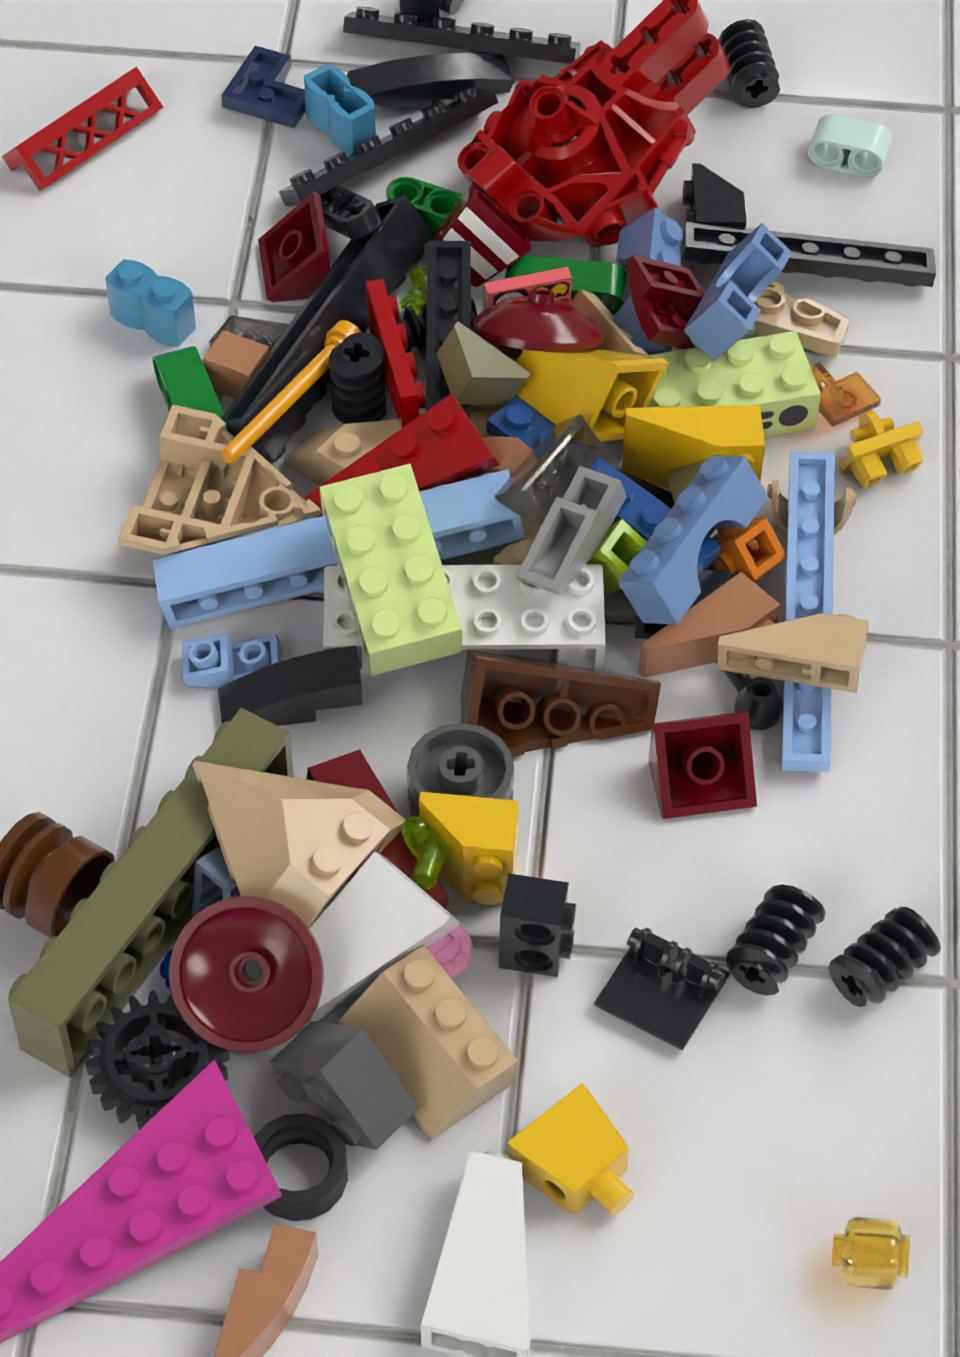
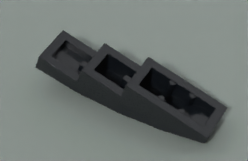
M483 53L433 54L397 59L351 70L346 75L350 85L366 92L373 100L374 105L420 110L431 106L434 98L455 100L454 94L473 85L480 90L493 88L494 91L510 92L515 81L503 54Z

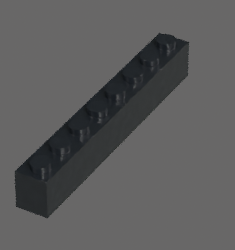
M406 195L375 205L382 218L381 224L368 235L349 241L225 412L221 420L226 423V430L234 437L325 348L326 334L337 322L341 320L349 321L357 326L361 332L367 333L366 329L369 327L367 281L383 279L388 296L404 283L406 272L414 262L423 256L425 252L424 247L434 234ZM330 368L251 446L270 464L282 457L286 451L285 445L293 433L303 427L307 421L306 415L312 406L327 393L326 386L331 379Z

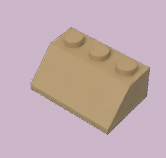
M424 945L383 971L338 1021V1025L365 1029L418 1104L419 1108L411 1117L430 1141L502 1092L513 1082L518 1064L517 1058Z

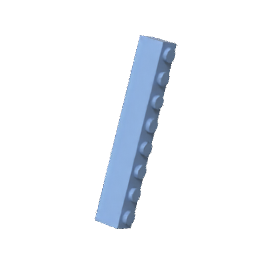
M508 469L495 473H485L479 477L451 484H442L419 492L440 560L526 539ZM324 516L308 518L298 523L274 529H265L254 534L231 540H222L211 545L183 552H174L164 557L152 559L159 604L170 629L324 590L325 567L338 566Z

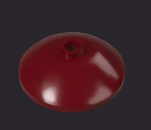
M541 289L529 290L528 296L505 299L483 310L474 318L472 331L486 341L532 351H585L601 346L604 340V331L593 318L577 306L555 299L554 292Z
M237 896L211 904L197 913L186 924L173 947L169 966V980L172 996L178 1011L185 1022L200 1037L226 1050L259 1052L286 1042L296 1035L311 1019L323 990L324 966L321 951L313 933L292 910L270 899L256 896ZM249 961H255L261 966L262 974L259 979H253L247 974L246 965Z

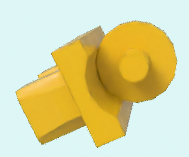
M866 411L859 416V428L850 430V438L854 443L846 448V456L838 459V466L842 473L852 470L862 488L877 484L886 477L887 472L881 460L887 457H891L898 474L902 475L914 471L924 461L917 442L924 431L919 421L894 429V422L891 417L880 420L874 411Z

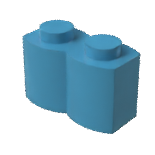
M325 64L304 75L307 119L318 130L330 134L331 141L339 150L351 155L358 151L357 143L376 135L375 105L373 100L363 90L351 86L348 77L340 69Z
M123 259L105 277L110 314L122 325L133 329L145 330L152 339L168 346H180L196 329L193 294L190 288L181 281L166 276H157L149 266L128 259Z

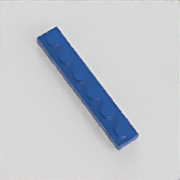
M518 397L487 419L486 432L496 437H518L540 456L536 469L566 491L579 466L621 480L627 497L612 525L623 519L646 542L653 535L655 527L664 520L671 510L663 502L586 446L577 442ZM707 534L701 544L698 555V574L719 557L721 545Z

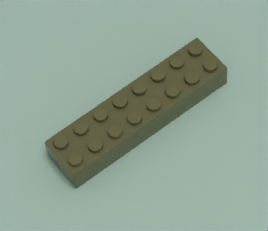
M240 708L230 722L225 721L220 725L215 733L212 745L203 756L198 755L192 760L183 781L175 791L170 790L163 796L155 816L146 827L141 826L135 831L127 851L117 863L112 862L106 867L98 887L88 899L84 898L77 903L66 927L58 937L53 936L45 943L38 962L27 975L22 974L12 985L8 996V1003L20 1050L69 1078L73 1075L89 1054L88 1040H100L96 1023L98 1021L106 1022L110 1025L113 1023L110 1008L115 1006L121 1010L124 1009L129 1002V997L134 996L175 943L183 928L191 920L195 861L220 847L207 809L209 802L202 782H198L193 768L194 761L294 777L289 731L243 708Z

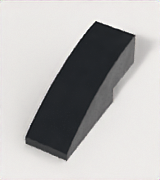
M356 645L297 656L266 666L218 689L221 722H230L240 708L277 726L316 722L317 710L362 705V684Z

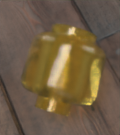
M852 1217L846 1224L844 1234L834 1233L832 1266L842 1267L843 1279L847 1285L860 1288L891 1290L896 1287L899 1278H908L910 1235L902 1234V1228L897 1221Z

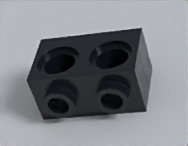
M508 874L500 914L499 968L558 977L561 958L571 959L575 934L573 927L576 903L568 902L569 882Z

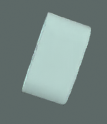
M828 114L821 117L818 121L808 149V155L817 166L863 177H873L878 175L883 169L892 142V135L885 126L875 122L838 114Z

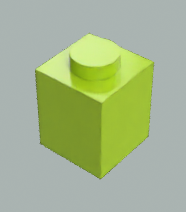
M623 519L610 526L600 545L586 563L602 565L605 597L621 588L618 581L630 566L631 560L639 554L647 543Z

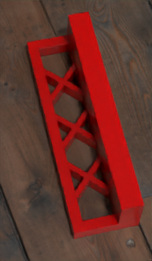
M136 66L11 149L2 158L10 170L21 164L38 190L41 191L163 108V105ZM134 87L149 107L141 113L125 109L127 92ZM118 99L117 106L110 105L112 102ZM100 110L116 114L115 127L112 133L95 129L97 112ZM124 117L131 118V120L123 124ZM88 119L87 126L80 125L82 122ZM70 130L86 134L85 148L82 153L65 149L67 132ZM94 137L101 138L100 141L93 145ZM58 139L57 147L49 145ZM39 151L56 155L54 172L46 177L31 157ZM64 157L72 159L63 165Z

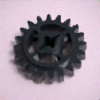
M155 990L150 991L148 1004L144 1006L132 995L129 997L130 1011L128 1013H124L121 1009L112 1006L110 1010L114 1024L110 1025L106 1022L98 1021L96 1028L102 1040L92 1039L88 1040L87 1043L89 1053L93 1056V1058L85 1061L88 1075L94 1076L89 1081L92 1093L102 1094L100 1102L104 1111L111 1110L117 1106L116 1115L118 1122L121 1124L126 1122L131 1115L136 1114L139 1130L213 1060H215L224 1080H228L227 1067L222 1063L230 1060L229 1050L209 1043L191 1029L178 1011L172 992L168 996L166 1003L161 1004ZM166 1029L185 1035L194 1044L185 1046L184 1039L171 1036ZM140 1034H142L141 1037H140L138 1040H136L134 1043L128 1044V1043H129L131 1040H133L135 1037H137V1036H139ZM155 1057H162V1063L154 1064ZM195 1067V1069L189 1076V1068ZM130 1074L132 1082H140L146 1085L150 1092L131 1087L119 1075ZM189 1076L184 1082L173 1088L178 1080Z

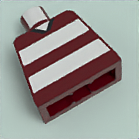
M474 182L465 191L434 236V241H471V285L474 287L481 286L531 250L530 235Z

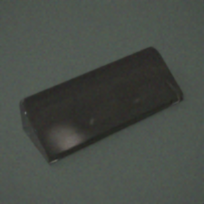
M578 414L556 425L494 497L502 505L536 526H540L543 524L556 496L563 499L579 466L590 469L606 449L583 416Z

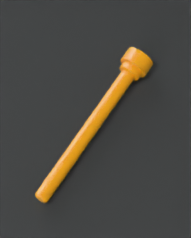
M346 320L337 322L326 334L325 348L222 449V459L229 464H234L330 368L329 355L332 349L342 343L349 335L361 332L358 327Z

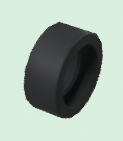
M305 1113L283 1115L268 1122L254 1136L266 1163H268L269 1158L277 1150L290 1144L302 1143L318 1147L326 1154L329 1160L327 1176L320 1184L307 1190L299 1191L279 1188L282 1197L263 1206L273 1216L290 1221L310 1220L328 1212L341 1199L348 1181L346 1145L337 1129L324 1119Z

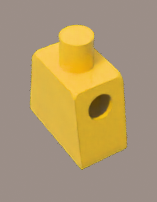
M582 1083L508 1141L507 1155L514 1161L522 1162L523 1180L568 1213H577L595 1198L613 1216L621 1212L634 1197V1192L619 1178L627 1170L628 1146L592 1094Z

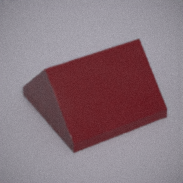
M314 191L258 239L266 299L272 303L308 299L330 269V254L320 195Z
M747 711L652 723L648 763L660 814L663 819L757 807L749 713Z

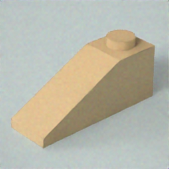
M820 613L720 636L717 669L857 693L867 645L869 621L857 619L848 614L831 615Z

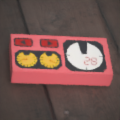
M568 267L484 283V310L505 299L528 296L529 290L533 289L552 291L555 293V299L571 304L572 276Z

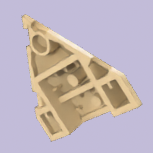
M172 404L159 437L160 463L142 507L132 505L119 537V545L164 555L320 516L321 509L310 499L307 501L302 499L291 489L292 483L252 447L234 464L225 462L222 459L221 451L235 437L226 430V423L216 414Z
M194 761L193 763L197 780L202 782L209 802L207 809L230 877L235 879L240 896L262 897L280 903L298 915L308 928L315 923L325 905L374 852L380 854L407 823L406 819L369 790Z

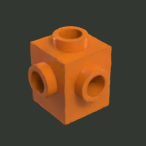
M767 517L753 518L747 528H716L718 533L712 537L721 545L719 557L711 563L712 567L717 571H731V579L742 572L753 582L759 581L769 573L772 567L787 557Z

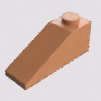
M740 572L690 608L678 625L668 624L643 642L640 648L638 672L644 677L716 663L720 636L778 623L780 604L744 573Z

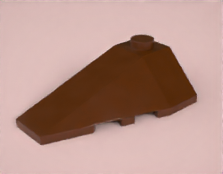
M468 650L461 690V723L482 726L498 735L511 751L512 757L524 755V752L549 747L555 749L568 746L567 744L595 738L601 740L651 730L652 723H655L661 683L518 656Z

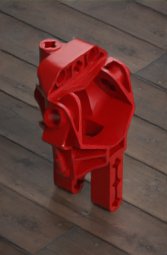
M663 0L614 49L600 40L595 45L587 47L584 53L574 62L560 69L561 72L556 76L542 75L535 82L529 80L519 81L507 107L501 112L493 111L488 116L483 131L480 129L475 134L473 141L466 145L459 153L457 159L458 167L470 184L474 182L530 235L531 241H558L576 238L581 235L593 248L618 243L621 229L656 207L658 209L654 192L668 168L672 169L683 148L691 145L694 141L696 130L688 114L729 73V61L718 39L714 35L707 33L709 23L699 0ZM577 137L568 144L562 146H552L553 144H562L568 142L572 138ZM557 218H558L563 224H558V223H557Z

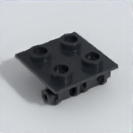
M635 927L627 941V945L630 946L629 950L597 997L594 1006L683 1051L731 972L719 967V963L715 961L709 962L693 954L692 950L688 947L685 949L679 947V943L674 940L669 942L653 934L652 929L648 927L642 928V930Z

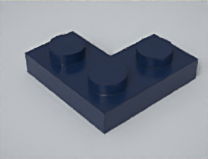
M255 45L222 93V107L295 129L306 112L305 91L302 88L282 83L292 68L291 56Z

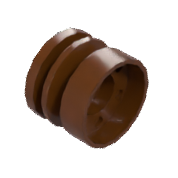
M41 812L30 813L15 823L0 842V909L5 910V912L17 919L26 918L27 925L49 938L53 936L58 937L69 923L71 913L77 903L84 898L88 899L98 887L106 867L110 863L115 862L114 855L83 836L73 837L70 829L60 823H56Z

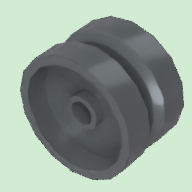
M465 723L440 726L423 735L412 748L407 764L408 807L411 821L420 832V792L513 800L514 764L511 751L502 739L482 726Z

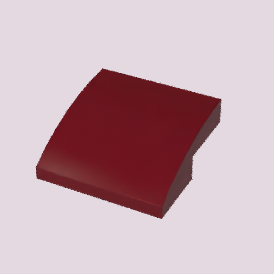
M632 255L627 260L629 288L637 318L648 341L680 349L694 348V344L684 332V329L705 293L693 273L686 267Z

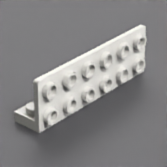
M586 564L560 595L518 580L516 575L521 565H442L462 627V650L557 649V664L603 672L606 637L602 565ZM326 566L324 569L323 650L356 645L360 674H370L339 567Z

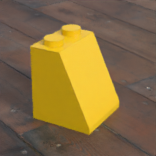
M523 349L515 362L531 374L517 393V396L580 444L623 440L626 408L648 407L669 362L658 357L600 349L577 352H544Z

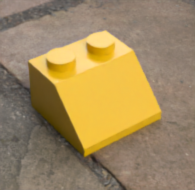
M420 792V850L428 863L462 899L474 900L483 905L503 903L508 874H515L519 801Z

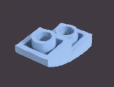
M227 633L182 642L183 681L186 685L221 688L244 675L281 662L282 644L277 634L237 643H231Z

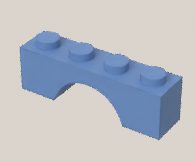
M655 207L620 230L616 261L627 269V260L632 255L681 266L685 230L674 219L667 217ZM630 293L623 306L614 315V323L619 328L625 329L632 336L631 342L635 346L642 348L648 355L672 351L671 346L648 341L637 318Z
M763 223L728 253L684 329V332L690 337L694 346L706 352L714 361L750 331L761 311L754 304L755 300L782 272L792 253Z
M717 455L710 456L703 462L697 475L686 490L678 496L675 505L664 520L655 527L653 535L639 554L631 560L630 566L618 581L619 586L643 623L678 625L701 593L697 572L698 555L708 531L711 528H747L768 499L766 491L745 456Z

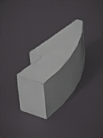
M579 466L563 499L556 496L516 575L517 579L560 595L589 561L623 505L627 496L621 480Z

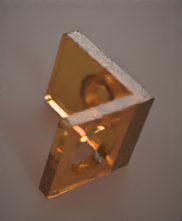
M820 362L813 364L812 372L821 392L819 412L832 427L880 406L881 398L858 372L836 381ZM823 381L826 384V386L822 387L821 382Z

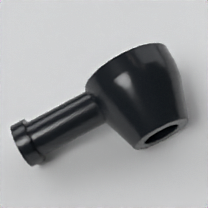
M724 671L738 692L734 713L747 711L749 713L750 729L765 730L774 726L780 718L782 709L781 698L774 683L763 677L751 679L747 674Z

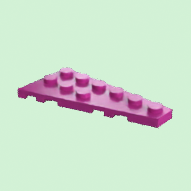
M215 1060L201 1071L0 1262V1343L282 1197L281 1191Z

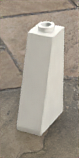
M374 852L309 928L321 951L324 966V984L318 1006L311 1019L302 1029L311 1021L317 1022L368 988L390 966L422 945L428 948L452 932L460 923L393 863L377 852Z
M470 1150L421 1322V1347L461 1357H530L531 1337L522 1162L514 1161L508 1155L501 1152L487 1151L479 1153Z

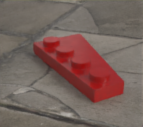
M383 279L367 281L369 332L379 339L384 347L385 386L387 391L391 392L392 404L401 428L419 417V409L425 408V392L421 381L414 382V378H417V370L413 352L405 353V350L408 349L404 323L396 324V321H399L396 296H388Z
M451 393L320 486L411 464L420 492L443 483L451 484L463 481L464 474L481 467L486 471L500 464L458 400ZM317 487L304 497L306 501L310 499L321 509V515L316 516V518L323 516L320 488Z

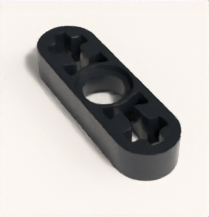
M337 186L320 195L325 226L349 239H359L368 235L382 222V218L371 200L342 186Z

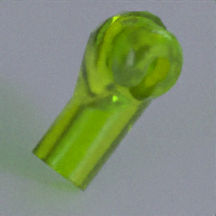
M426 266L416 267L410 272L409 277L414 288L409 291L408 297L401 300L400 307L402 311L405 307L411 306L418 316L421 305L427 304Z
M411 816L404 821L401 827V833L405 838L404 841L407 847L418 860L411 879L420 888L431 889L435 887L447 853V846L435 828L427 823L423 817Z

